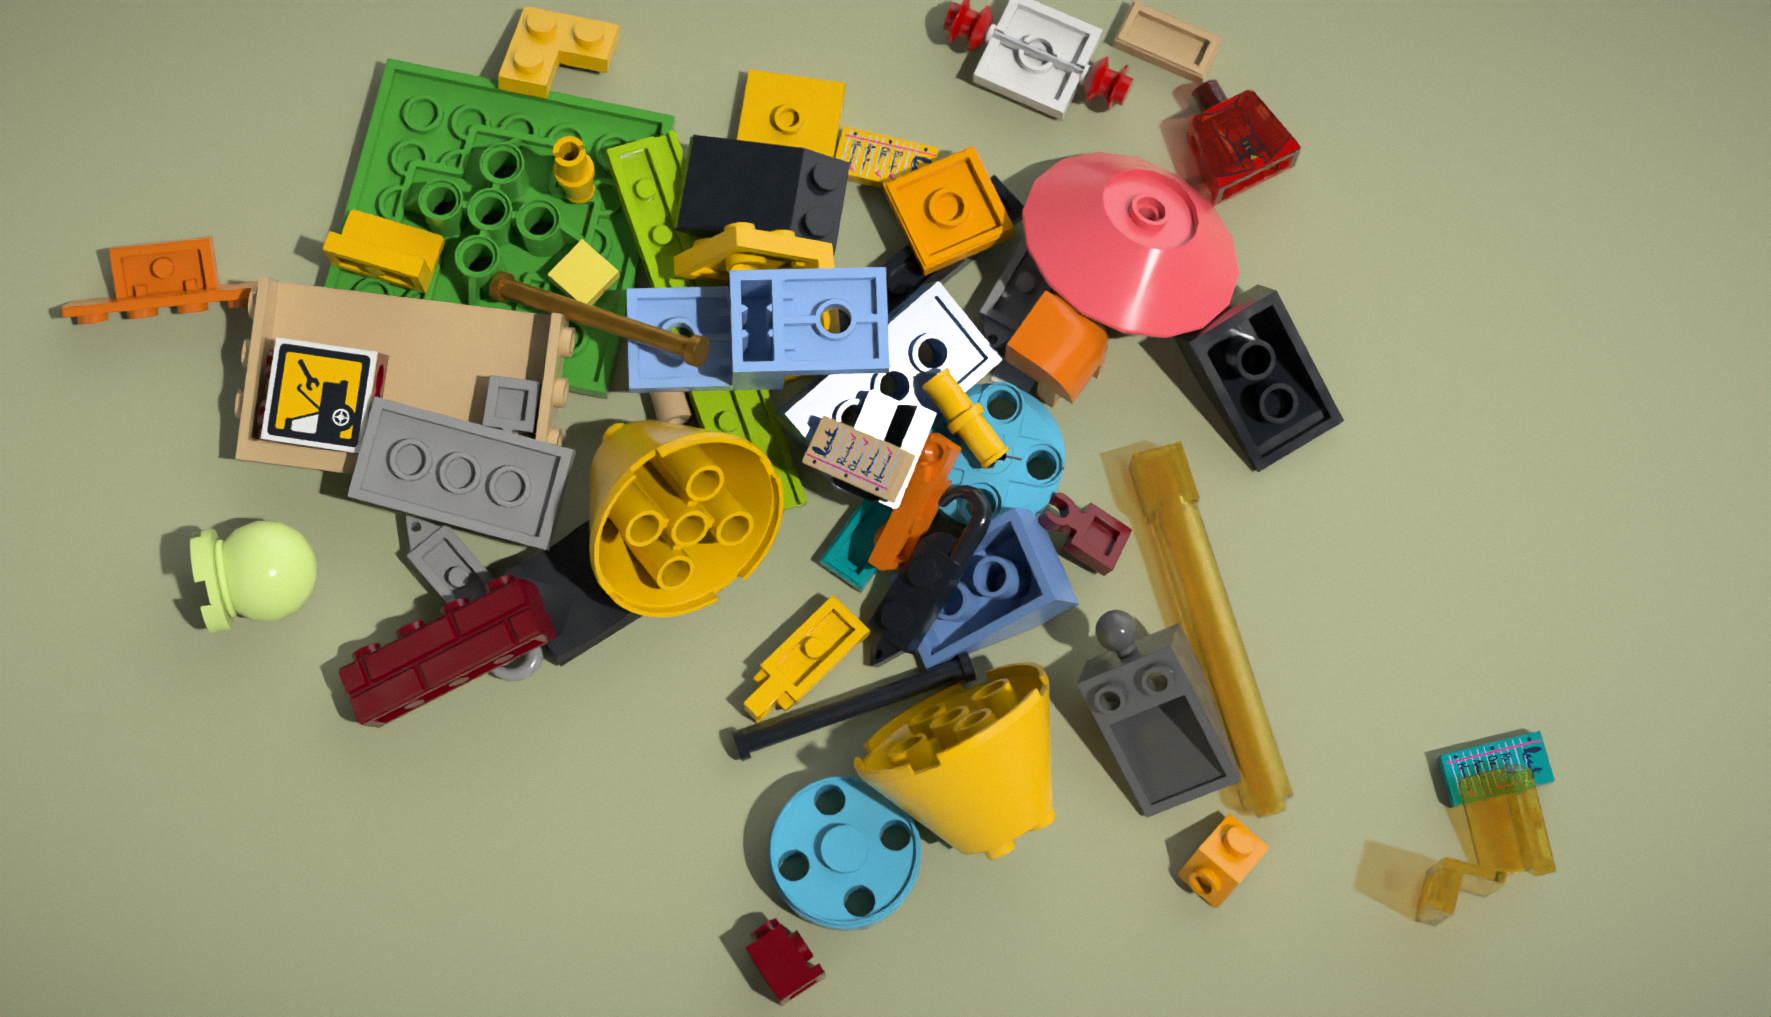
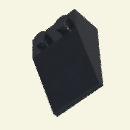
M694 134L689 142L674 230L704 239L712 238L724 232V227L729 224L747 222L754 224L756 230L767 232L790 230L795 232V237L832 243L834 256L850 163L801 147Z
M1257 284L1232 299L1230 305L1203 329L1173 336L1194 377L1257 472L1272 465L1344 421L1277 290Z

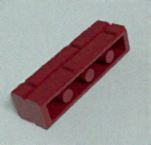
M513 575L499 577L486 584L484 587L486 594L471 602L469 598L454 600L440 609L441 617L428 624L423 620L409 623L396 631L398 639L383 647L380 643H374L353 652L351 655L353 662L339 668L338 673L346 693L351 698L349 701L357 721L362 726L380 728L556 639V631L549 614L544 609L545 605L537 586L528 580L515 579Z

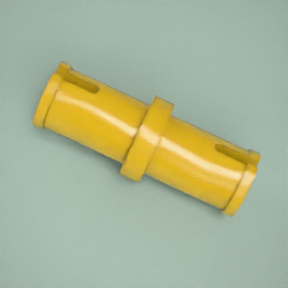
M565 136L554 144L552 150L553 156L555 155L554 175L558 184L563 187V191L566 193L565 197L572 203L583 204L588 202L595 193V185H593L595 175L594 164L590 156L586 154V150L583 148L584 144L580 139L573 136Z
M948 368L942 370L921 387L928 393L950 423L946 426L952 435L957 433L982 464L983 469H986L1010 450L1003 444L982 415L985 411L979 402L974 405L950 374Z

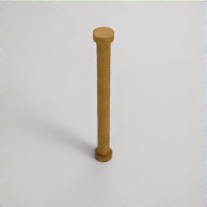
M498 271L490 282L489 295L493 300L499 302L512 300L551 314H563L566 319L683 357L686 364L694 367H701L708 357L710 342L706 337L693 335L689 338L516 281L513 274L505 271Z

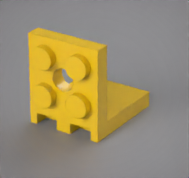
M747 222L729 224L724 227V232L712 238L699 239L693 243L692 248L673 257L675 276L729 285L730 270L834 268L832 243L795 237V232L790 230H775L771 232L756 230L754 224ZM838 309L827 310L820 318L821 325L829 333H840ZM808 375L785 376L783 386Z

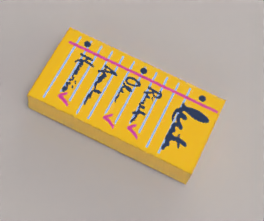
M843 126L835 158L850 163L847 181L883 189L884 183L936 162L939 156V148Z

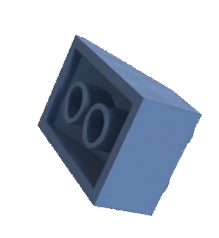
M1014 507L991 520L986 535L966 565L968 570L917 648L926 669L957 659V654L967 651L968 654H971L1036 628L1079 605L1047 529L1038 521L1040 514L1034 515L1029 510ZM900 571L887 577L891 586Z

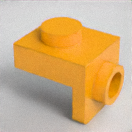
M1229 813L1178 872V876L1197 895L1203 897L1213 907L1218 908L1270 847Z

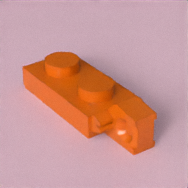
M928 433L898 510L893 509L889 519L880 526L873 540L875 548L868 562L880 571L904 567L921 538L924 539L940 507L939 500L952 483L947 477L962 448L942 436V434Z

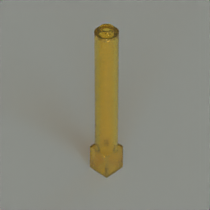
M1179 441L1133 454L1128 467L1146 525H1151L1188 641L1203 669L1242 778L1240 782L1235 783L1243 810L1244 812L1255 811L1258 819L1281 813L1287 810L1285 801L1294 797L1198 507L1200 497L1182 442Z

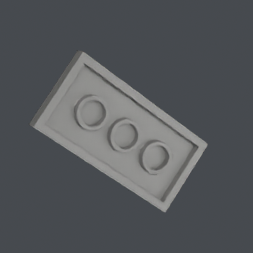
M374 396L347 496L549 551L576 450Z

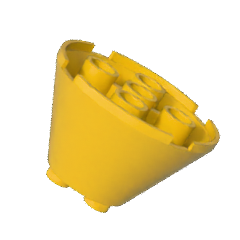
M641 420L627 425L616 423L605 431L602 437L603 443L595 453L590 466L589 540L590 560L594 575L611 599L622 608L639 615L673 617L691 613L719 600L716 593L727 587L739 576L745 581L769 552L779 531L783 516V485L780 476L775 472L765 453L755 444L736 435L657 420Z
M1013 663L986 670L985 673L989 679L988 681L965 690L960 681L903 711L881 727L863 744L868 753L863 761H861L859 756L854 758V768L860 779L959 852L965 855L984 852L988 860L1006 855L1015 848L1016 843L1014 839L1028 831L1040 830L1056 819V813L1052 808L1049 679L1043 667L1037 663Z

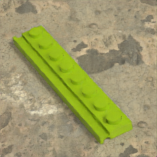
M672 130L663 136L656 138L651 136L606 149L605 158L651 288L729 286L677 277L674 274L673 257L692 248L695 241L703 239L674 230L686 164L676 131ZM676 327L670 330L689 338L693 336L688 329L683 327ZM768 390L688 392L701 429L739 436L755 444L765 453L775 472L781 478L784 492L783 512L806 505L808 501L780 423L773 415L775 409Z

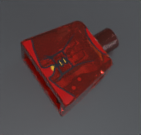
M1216 79L1209 80L1193 90L1191 96L1201 113L1190 119L1186 136L1208 198L1214 207L1295 167L1301 151L1299 143L1255 91L1246 90L1228 99Z

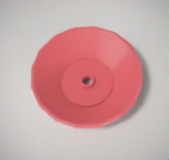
M1098 151L1061 159L1034 180L1022 210L1026 249L1047 285L1082 315L1122 333L1169 338L1203 329L1230 305L1239 276L1233 237L1212 203L1179 175L1140 157Z

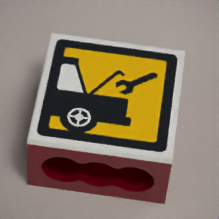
M276 337L275 347L269 350L266 359L265 373L266 377L270 378L267 399L264 398L261 401L258 411V427L262 429L261 439L359 454L374 396L383 398L389 356L375 351Z

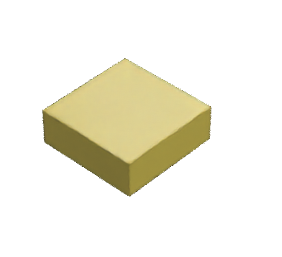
M583 239L547 274L549 280L569 298L589 305H593L620 277L619 271Z

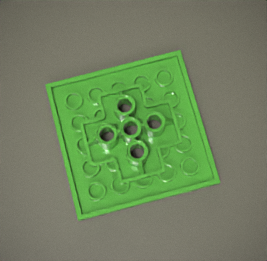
M387 58L339 234L343 231L349 212L357 210L442 235L445 245L427 294L333 267L331 264L324 287L551 315V313L512 300L506 302L493 300L489 295L490 282L498 271H505L513 274L516 281L568 297L549 280L547 274L583 239L614 266L620 274V277L592 306L627 317V289L635 288L642 260L607 164L605 153L606 149L651 136L656 138L666 135L669 131L675 129V116L549 91L547 99L499 89L498 80ZM565 136H573L580 139L584 144L583 148L586 150V154L590 156L594 164L595 175L593 185H595V193L588 202L583 204L570 202L565 197L566 193L563 191V187L558 184L554 175L555 155L553 156L552 150L554 144ZM506 166L517 168L515 173L508 178L499 179L493 176L504 170ZM446 202L456 203L454 209L445 215L433 213V210L441 208ZM493 212L505 213L503 219L494 225L481 223L482 219L490 217ZM542 221H549L554 224L552 229L543 235H534L529 232L530 229L536 228ZM482 257H488L493 260L491 265L484 271L474 272L469 270V266L477 263ZM569 320V327H575V346L572 357L564 358L562 377L569 379L570 392L607 399L623 337Z

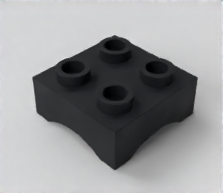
M589 520L551 546L549 551L545 550L526 561L518 563L503 573L504 576L513 575L515 579L521 578L531 581L537 586L545 605L544 609L549 614L557 634L556 639L546 644L561 667L643 616L630 612L615 603L597 581L590 560Z

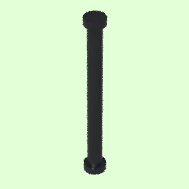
M965 651L957 654V659L746 733L739 729L733 731L732 735L741 761L751 759L750 753L962 679L969 683L977 680L970 656Z

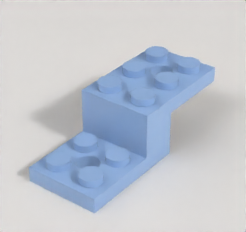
M886 267L730 270L729 286L627 289L628 318L668 331L676 327H683L688 329L693 335L708 338L710 342V350L705 363L701 367H694L686 364L683 357L628 339L629 393L783 389L784 377L788 375L889 373ZM830 309H840L848 315L850 326L842 333H829L821 325L820 318L822 314Z

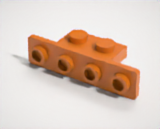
M213 236L112 246L109 248L116 296L70 301L61 307L62 318L77 316L78 324H93L109 320L108 313L127 311L128 319H140L159 315L158 308L177 306L178 313L180 314L206 311L209 309L208 302L227 301L228 308L248 307L250 292L252 288L258 287V281L220 285Z

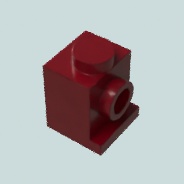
M774 918L750 934L754 942L745 948L781 1006L826 978L825 971L820 963L811 969L806 962L812 959L814 955L798 930L788 935L778 919Z

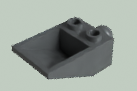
M1110 610L1104 613L1096 623L1095 633L1098 642L1110 651L1086 661L1077 686L1146 818L1240 782L1242 777L1205 674L1181 625L1177 623L1135 641L1137 625L1129 613L1122 610ZM1153 672L1163 674L1153 679L1150 677V674Z

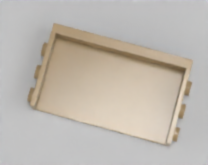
M259 276L258 287L252 288L248 300V315L250 318H253L251 338L245 339L241 353L242 367L247 368L245 387L238 390L235 399V417L240 419L235 459L347 474L354 473L358 458L357 453L261 439L262 429L258 427V411L261 401L264 398L267 399L270 378H267L265 373L266 359L269 350L275 347L276 337L375 351L388 355L389 360L383 399L480 425L483 423L490 375L541 382L542 391L536 433L533 435L515 432V434L562 446V429L555 427L558 408L566 407L569 393V379L562 377L564 358L572 357L576 336L575 327H569V319H566L563 314L552 313L551 315L279 282L272 278Z

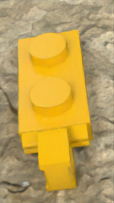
M834 595L831 596L760 665V671L753 677V680L760 687L743 702L744 710L758 724L777 705L787 712L794 704L798 705L870 635V630Z

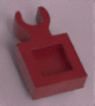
M1060 492L1054 494L1049 504L1059 510L1060 518L1046 511L1039 516V523L1049 531H1059L1068 536L1062 549L1103 576L1113 571L1132 529L1093 503H1089L1079 511L1075 503L1067 495Z

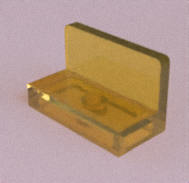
M1516 763L1462 777L1458 780L1480 876L1483 879L1492 880L1523 871L1536 877L1557 872L1531 768Z
M1443 857L1426 870L1414 921L1433 927L1437 926L1454 915L1459 891L1487 897L1505 885L1507 874L1453 858Z

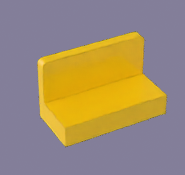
M351 210L342 233L338 234L329 231L322 250L333 267L427 294L444 248L445 240L442 235L361 211Z

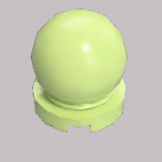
M282 521L252 522L235 529L225 541L219 540L215 529L194 532V538H190V556L194 583L205 581L210 605L200 607L205 625L210 633L233 629L234 617L237 614L252 621H277L297 613L314 593L318 573V560L314 549L300 532Z

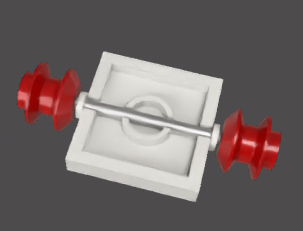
M963 0L961 5L956 2L951 5L943 24V30L949 32L948 42L952 43L959 36L967 39L968 51L970 52L980 47L984 41L985 44H988L973 74L974 83L1060 120L1063 119L1079 84L1084 85L1086 102L1089 103L1096 96H1100L1106 99L1107 111L1112 109L1114 103L1121 106L1125 103L1134 78L1127 76L1129 65H1125L1117 72L1109 68V57L1107 56L1095 62L1092 68L1089 65L1102 38L1103 29L1034 0H1009L998 25L992 24L993 17L988 5L980 12L970 8V0Z

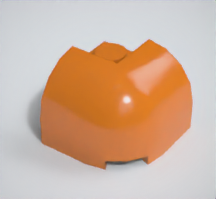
M1046 290L1007 343L1005 361L1038 382L1036 397L1052 408L1060 397L1073 404L1093 376L1097 379L1100 374L1108 349V327L1079 313L1055 291L1051 294Z

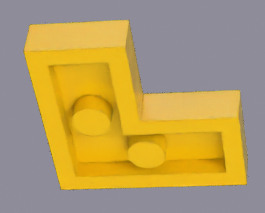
M525 6L498 75L499 89L547 99L559 64L608 73L620 38L619 25Z

